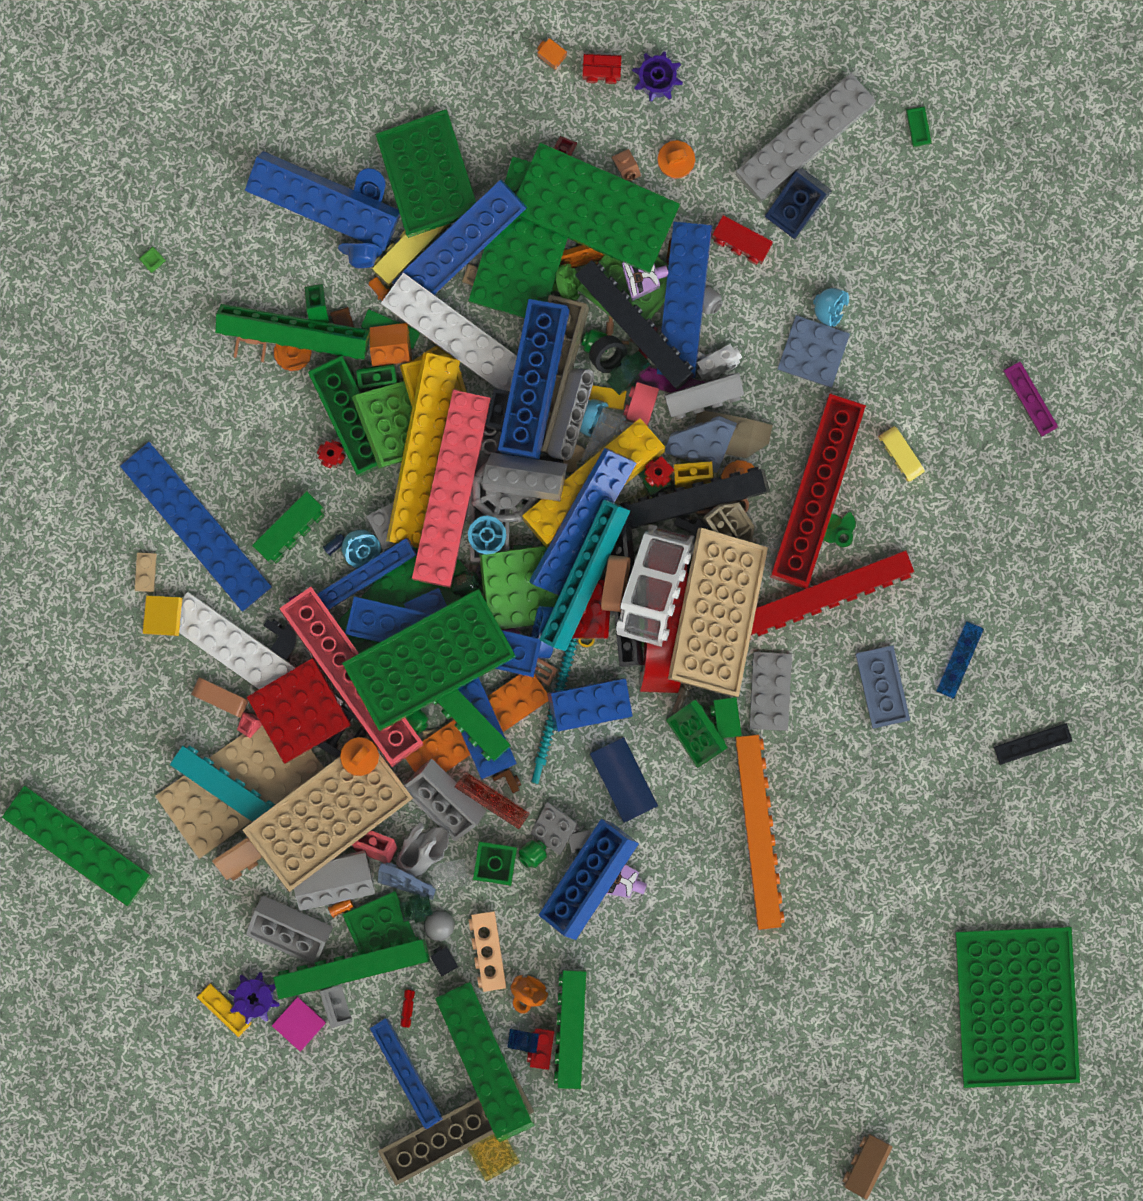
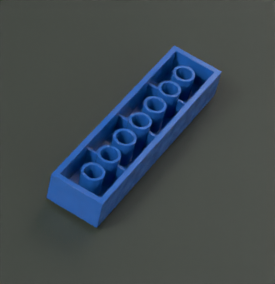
M262 151L256 157L245 191L361 242L375 244L382 251H385L389 246L400 218L399 210L265 151Z
M532 299L528 300L498 447L501 453L540 459L570 311L566 305Z

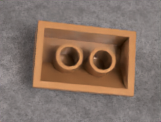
M246 838L212 860V862L226 880L232 879L234 881L242 876L241 872L246 868L250 871L259 865L257 861L263 857L250 840Z
M868 1134L867 1137L863 1136L859 1144L861 1150L859 1154L855 1153L851 1161L853 1167L850 1172L846 1171L842 1179L844 1188L866 1200L893 1148L889 1143L871 1134Z

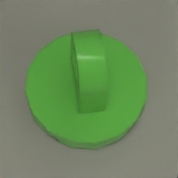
M571 264L559 266L552 292L559 290L562 298L576 301L580 297L577 289L581 282L575 276L578 272L575 268H571Z

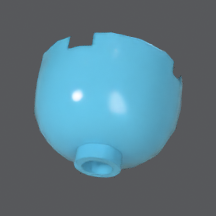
M828 288L822 291L820 295L818 294L813 302L818 320L830 327H835L844 315H840L843 306H848L849 294L837 288Z
M597 399L588 400L580 428L582 434L593 439L597 438L598 436L595 434L600 425L602 432L609 413L605 411L606 407H609L606 402Z
M492 516L479 517L470 525L468 531L470 545L475 551L484 555L498 552L504 546L507 537L506 529L502 522Z
M355 530L346 535L342 542L341 551L348 564L358 569L380 555L381 545L371 532Z

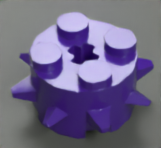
M665 51L660 56L655 55L653 57L645 53V61L641 67L632 69L633 72L639 75V82L634 89L644 91L645 94L649 95V101L651 102L655 97L665 96L669 100L672 99L671 91L674 86L683 85V82L676 77L677 70L681 66L680 62L672 63L670 59L666 58ZM661 74L659 80L655 79V77L653 76Z
M259 972L255 979L250 980L244 975H240L241 984L237 989L228 991L234 997L235 1004L230 1010L231 1013L239 1012L244 1015L246 1024H249L252 1018L257 1017L267 1022V1012L271 1007L280 1006V1003L274 1000L273 991L276 989L275 984L268 985L267 982L263 981L262 972ZM253 993H255L256 997L259 998V1000L255 1001L254 1004L251 1003L252 1000L249 999V996H252Z

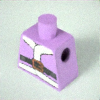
M622 263L632 301L659 289V279L668 276L666 265L655 268V265H653L650 274Z
M625 865L606 894L630 898L632 891L644 894L647 883L637 880L639 872Z

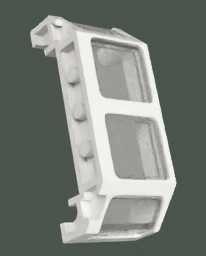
M649 525L648 532L645 531L622 599L621 615L616 626L617 635L661 647L663 641H667L670 631L667 629V620L674 612V598L678 599L680 587L678 586L680 581L683 582L685 578V564L689 565L691 555H693L695 546L694 536L691 535L689 537Z

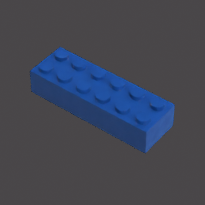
M601 819L546 902L539 916L563 936L576 940L639 843L614 823Z

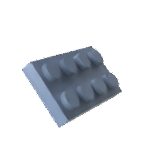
M894 646L856 653L855 656L872 729L910 721Z

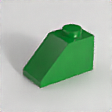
M323 284L304 287L308 318L329 323Z

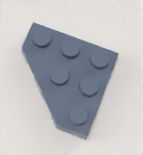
M718 416L712 418L711 421L690 426L686 430L673 432L668 440L665 453L690 463L712 461L713 472L718 473L737 423Z
M392 863L380 865L378 883L433 900L436 889L431 884L424 883L415 878L414 875L397 869V866Z

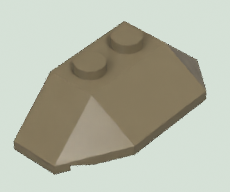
M703 411L697 413L695 425L711 421L712 418L718 416L737 423L727 447L726 455L747 459L769 444L773 425L716 412Z
M738 501L717 505L702 519L708 530L745 541H748L754 535V525Z

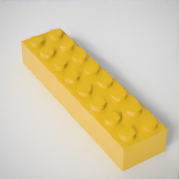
M641 418L604 447L637 463L625 485L643 471L650 461H655L665 452V446ZM604 448L564 480L561 501L541 499L522 515L524 523L546 548L549 547Z

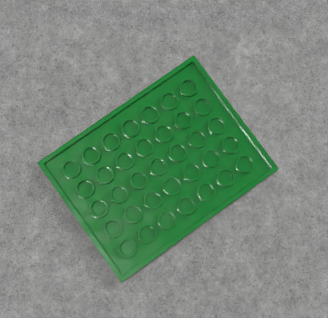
M1072 927L955 932L963 1088L1080 1083Z

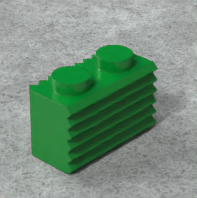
M396 364L362 368L356 371L360 389L369 388L370 386L372 388L378 385L384 386L389 383L396 384L398 381Z

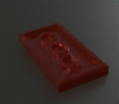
M465 772L454 787L517 829L522 827L530 815L529 812L468 772Z

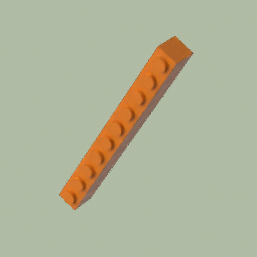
M759 735L736 737L735 742L758 930L782 927L781 923H785L784 912H780L779 904H782L781 892H777L780 877L779 873H775L774 866L778 865L777 854H773L772 846H775V836L770 833V827H773L772 815H768V808L771 807L770 796H766L765 791L766 788H769L768 778L764 777L763 769H766V760L761 757V750H764L763 738L759 739Z

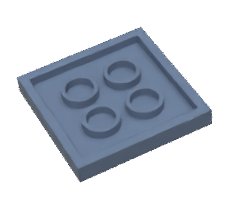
M796 315L777 370L832 388L850 333Z

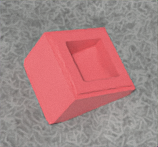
M243 712L237 730L251 738L262 724L256 715Z

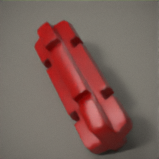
M406 989L404 991L405 1000H403L401 1027L409 1028L411 1026L410 1017H412L414 990Z

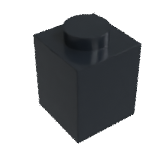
M440 946L432 951L433 955L430 957L441 977L459 967L448 947L443 948V946Z

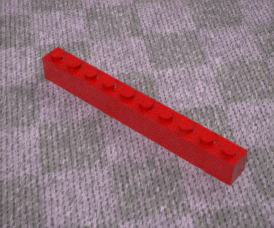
M907 551L756 608L751 636L757 634L758 637L769 633L767 629L775 627L776 630L787 626L785 622L790 620L796 623L804 619L803 615L811 613V616L821 613V609L828 606L829 609L835 608L840 605L839 602L846 599L847 602L853 601L858 598L857 595L864 592L865 595L876 592L875 588L881 585L883 588L894 585L893 581L899 578L901 582L912 578L910 574L915 571Z

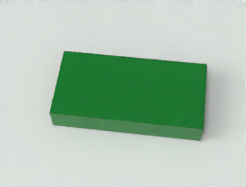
M925 106L907 109L906 114L912 146L918 147L932 144Z

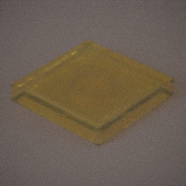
M494 1134L467 1148L486 1182L520 1163L509 1141L506 1139L499 1142Z

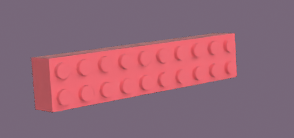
M453 390L412 579L415 581L451 588L486 429L485 423H487L486 419H488L487 415H489L488 408H490L491 398Z
M309 587L279 608L282 615L391 767L423 746V742L406 718L379 732L342 664L359 653L312 587Z

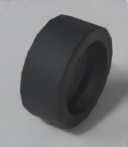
M612 335L598 339L592 345L589 352L590 361L602 373L616 371L624 364L627 358L625 345L619 338ZM616 347V351L611 358L606 361H600L601 356L606 350Z

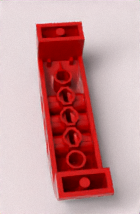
M656 539L650 548L646 560V568L672 575L676 574L684 547ZM687 564L684 567V570H686L684 581H680L678 586L680 587L678 599L674 598L673 605H675L673 615L669 616L667 620V629L670 630L667 641H663L662 647L644 642L643 672H640L639 692H679L681 682L668 679L687 586ZM646 576L645 607L664 611L672 583ZM645 617L644 636L658 639L661 623Z

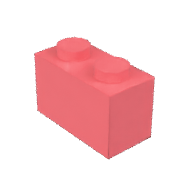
M638 382L636 387L632 386L629 394L632 400L630 405L626 404L623 414L626 416V421L635 423L641 418L648 426L659 389Z
M374 831L368 832L352 844L356 852L365 850L368 857L383 863H390L397 850L394 839Z

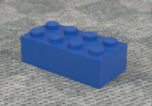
M625 678L547 693L554 731L559 732L633 717Z

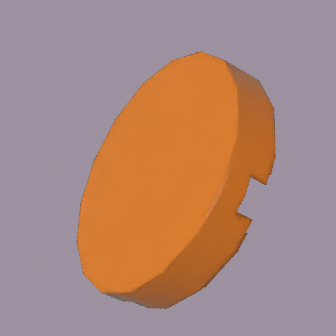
M278 344L274 347V358L277 364L288 371L303 369L310 362L312 350L298 349Z

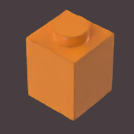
M550 38L546 42L543 40L537 48V56L554 70L557 69L567 56V51Z

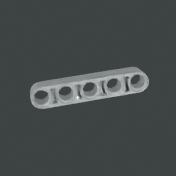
M575 368L569 373L548 447V454L552 459L569 460L573 456L594 382V374L591 370Z

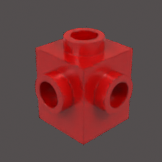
M331 440V442L325 441V444L319 446L317 454L319 455L318 459L322 461L321 465L330 469L332 466L337 468L339 464L342 465L346 454H344L345 450L341 448V443ZM329 450L334 451V455L331 457L327 455Z
M661 456L657 461L652 460L645 466L646 471L644 475L646 477L644 479L652 487L654 485L657 488L660 485L664 487L671 480L670 476L675 470ZM659 471L661 472V475L658 476L655 474V472Z

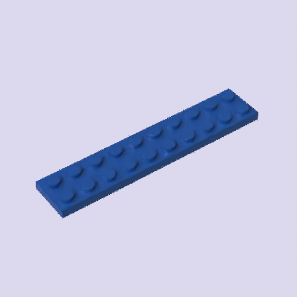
M150 442L120 466L242 612L272 588Z
M439 588L404 603L407 609L433 614L447 606ZM477 678L460 687L458 690L505 738L480 679ZM465 731L461 733L481 779L517 764L510 748L495 762L492 759L488 761L481 754L483 750L479 745L474 747L468 740L470 736Z
M354 597L345 634L382 642L432 614ZM502 630L516 657L495 669L534 677L542 641L538 638Z

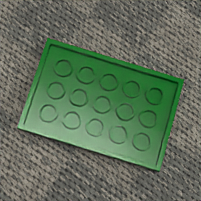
M447 109L375 134L408 238L456 222L477 202Z

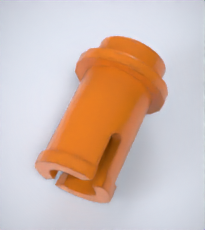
M375 277L368 283L377 294L378 300L383 301L390 289H386L378 277Z
M346 900L329 906L328 910L331 916L335 918V916L347 910L351 911L354 905L351 900Z

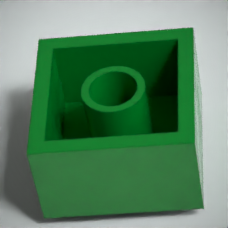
M737 697L713 700L712 705L709 706L710 717H714V726L723 739L741 737Z
M479 842L473 880L512 886L518 847Z

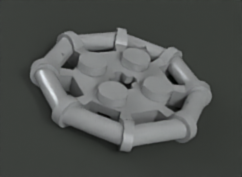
M485 463L474 477L472 506L480 510L485 516L495 517L500 522H522V515L537 504L540 499L507 493L501 494L500 492L486 490V496L480 498V484L483 481ZM523 499L527 500L528 502L518 512L516 506ZM489 501L496 507L494 513L483 503ZM502 509L513 510V514L499 515Z

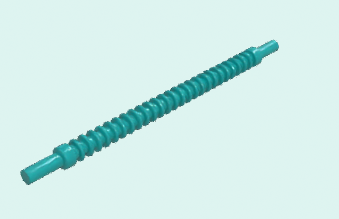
M571 639L567 650L564 651L565 656L562 657L564 661L561 662L563 666L560 667L561 672H558L560 677H557L558 683H555L557 685L554 688L555 691L563 690L564 687H567L565 683L568 682L567 677L570 676L568 674L571 671L569 667L572 666L571 661H574L572 656H575L574 650H577L575 646L578 645L577 640L579 639ZM548 709L550 712L547 715L548 720H545L547 725H544L545 730L542 731L544 733V736H541L543 740L540 741L541 746L538 747L540 751L537 752L538 757H535L534 761L536 765L531 782L539 784L543 766L547 762V759H545L548 756L547 751H550L548 749V746H551L549 742L553 740L551 735H554L552 733L554 727L550 709Z

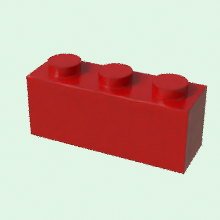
M724 215L712 234V239H714L716 245L720 247L726 245L731 248L730 251L737 256L743 254L754 265L758 263L762 265L773 245V241Z

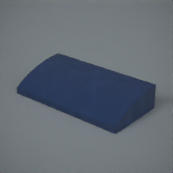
M624 737L590 753L623 823L658 807Z

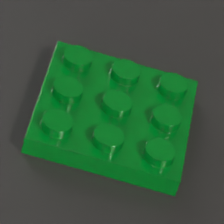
M696 699L666 720L697 768L728 748L725 740L719 735L713 722L709 720L703 707Z
M396 891L343 914V918L358 951L363 950L364 954L370 953V948L382 946V949L390 948V943L400 941L402 945L408 943V939L416 937Z

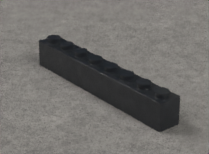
M591 260L575 274L577 279L676 390L680 389L694 376L691 371L694 368L687 360L683 362L679 358L681 353L674 346L670 348L667 345L668 339L662 332L658 334L653 329L656 325L649 318L645 320L642 317L643 311L637 304L633 306L628 301L631 297L624 290L620 292L617 289L618 283L612 276L608 278L603 273L606 271L599 262L595 264Z
M753 467L747 469L748 473L740 474V472L729 474V478L726 479L716 477L710 479L711 483L704 484L703 482L692 484L693 487L685 489V486L674 489V493L660 492L656 494L655 498L649 499V496L639 498L637 503L631 504V501L619 505L630 510L631 529L714 508L720 504L770 493L765 470Z
M630 513L610 554L630 557L628 581L635 563ZM636 590L635 597H634V600H633V603H632V604H635V605H638V594H637V590ZM614 612L616 626L621 612ZM630 613L626 631L641 635L639 615ZM617 635L619 667L642 666L644 662L642 641Z

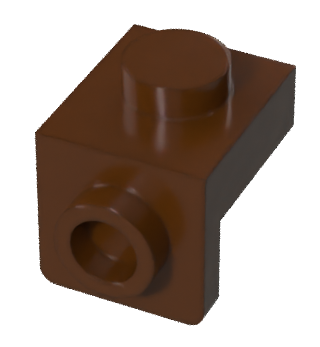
M510 769L507 771L502 770L493 777L494 781L505 777L513 794L520 791L519 786H521L517 775H512Z

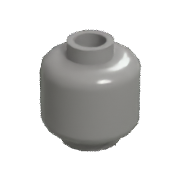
M709 286L705 287L703 313L706 315L717 313L723 304L721 302L722 296Z

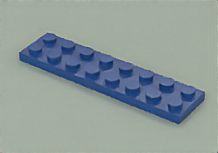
M502 180L498 181L402 273H405L435 295L513 222L527 206ZM402 273L392 281L393 284L397 282Z
M673 222L661 332L668 339L667 345L670 348L674 346L681 353L679 358L683 362L687 360L694 368L691 371L694 374L692 378H695L712 225ZM657 368V374L663 375Z
M604 448L529 580L531 584L560 596L603 500L615 503L637 464L635 461Z

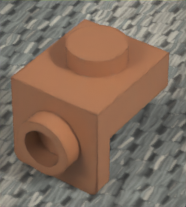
M629 149L612 156V160L622 179L632 181L641 176L638 164Z

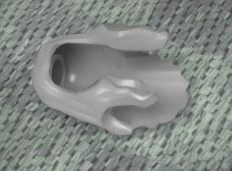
M419 822L418 825L414 826L404 839L403 849L398 855L396 863L398 869L418 877L432 864L442 860L445 850L448 848L450 836L446 830H443V827L431 828L425 834L421 833L424 828L423 823Z

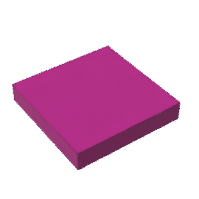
M297 997L275 1021L272 1027L301 1052L327 1022Z

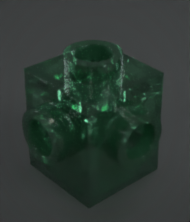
M420 894L410 896L409 901L399 903L404 922L414 920L415 923L426 921V916L433 915L429 896L420 897Z

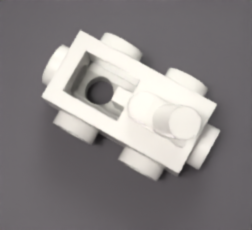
M731 344L706 356L698 351L699 361L697 364L700 369L697 372L702 380L717 379L723 372L736 368L742 356L737 348L733 349Z

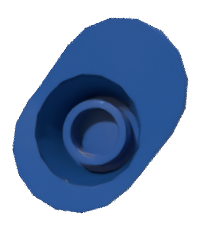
M363 169L356 177L354 191L382 202L386 184L384 176L375 169Z
M342 243L338 246V250L348 255L349 263L355 268L372 267L376 258L382 254V249L371 243Z

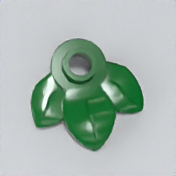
M848 512L843 518L836 514H831L823 540L827 543H836L840 547L850 546L853 542L852 532L856 528V521L852 513ZM843 534L847 535V540L844 542L840 540V536Z

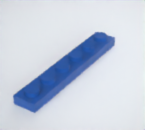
M406 538L317 595L326 608L330 610L417 556V552L409 538Z
M385 1018L371 1027L370 1030L424 1129H428L443 1118L390 1021Z

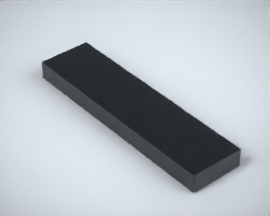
M1065 723L994 746L993 748L999 765L1072 742L1073 740L1068 725Z

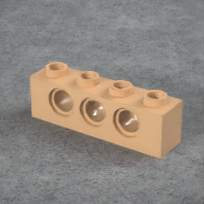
M495 911L471 915L472 919L468 920L470 931L474 930L475 938H471L473 950L477 949L478 957L474 958L475 967L480 969L481 975L477 977L478 986L483 988V992L505 989L506 981ZM481 927L489 929L490 934L487 938L480 937L479 929ZM489 946L492 948L493 953L490 957L482 955L483 947ZM488 965L493 966L496 970L495 975L487 976L484 971L485 967Z

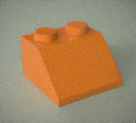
M407 323L370 327L372 367L413 361Z

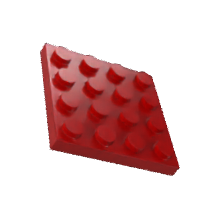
M314 658L247 696L249 703L284 764L351 726L349 719Z

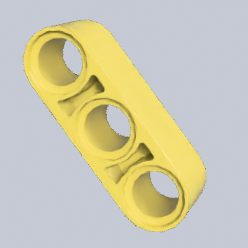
M895 426L878 436L879 440L883 441L886 445L885 449L889 455L893 456L896 460L895 464L901 473H904L907 477V482L912 481L925 472L923 466Z

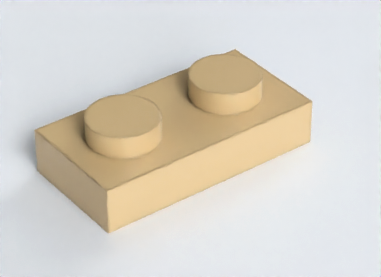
M137 553L135 591H155L157 554Z

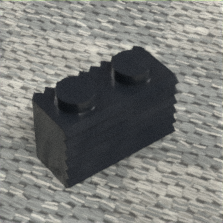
M493 389L490 408H488L489 415H487L488 419H486L487 423H485L489 430L502 432L510 391Z

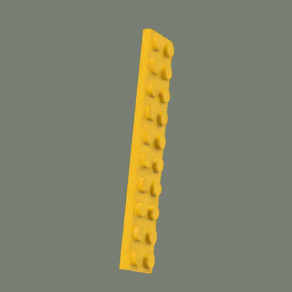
M423 352L386 538L388 542L398 544L404 539L409 538L413 547L419 548L453 390H455L460 364L459 360Z

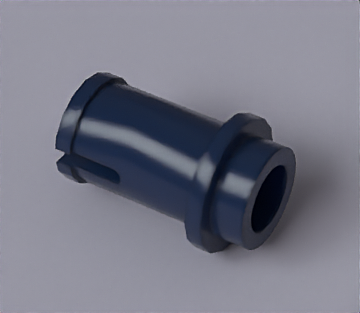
M342 533L335 534V538L325 546H322L329 556L342 547V542L345 538Z

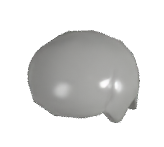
M435 911L425 920L424 930L430 939L442 941L453 933L455 922L448 912Z

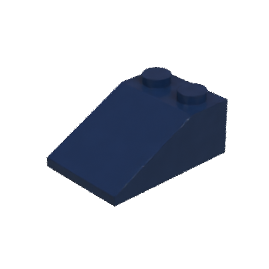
M801 168L795 172L765 217L793 239H796L823 205L832 190Z

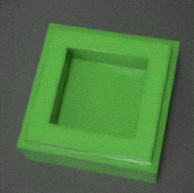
M153 246L139 258L151 273L166 261Z

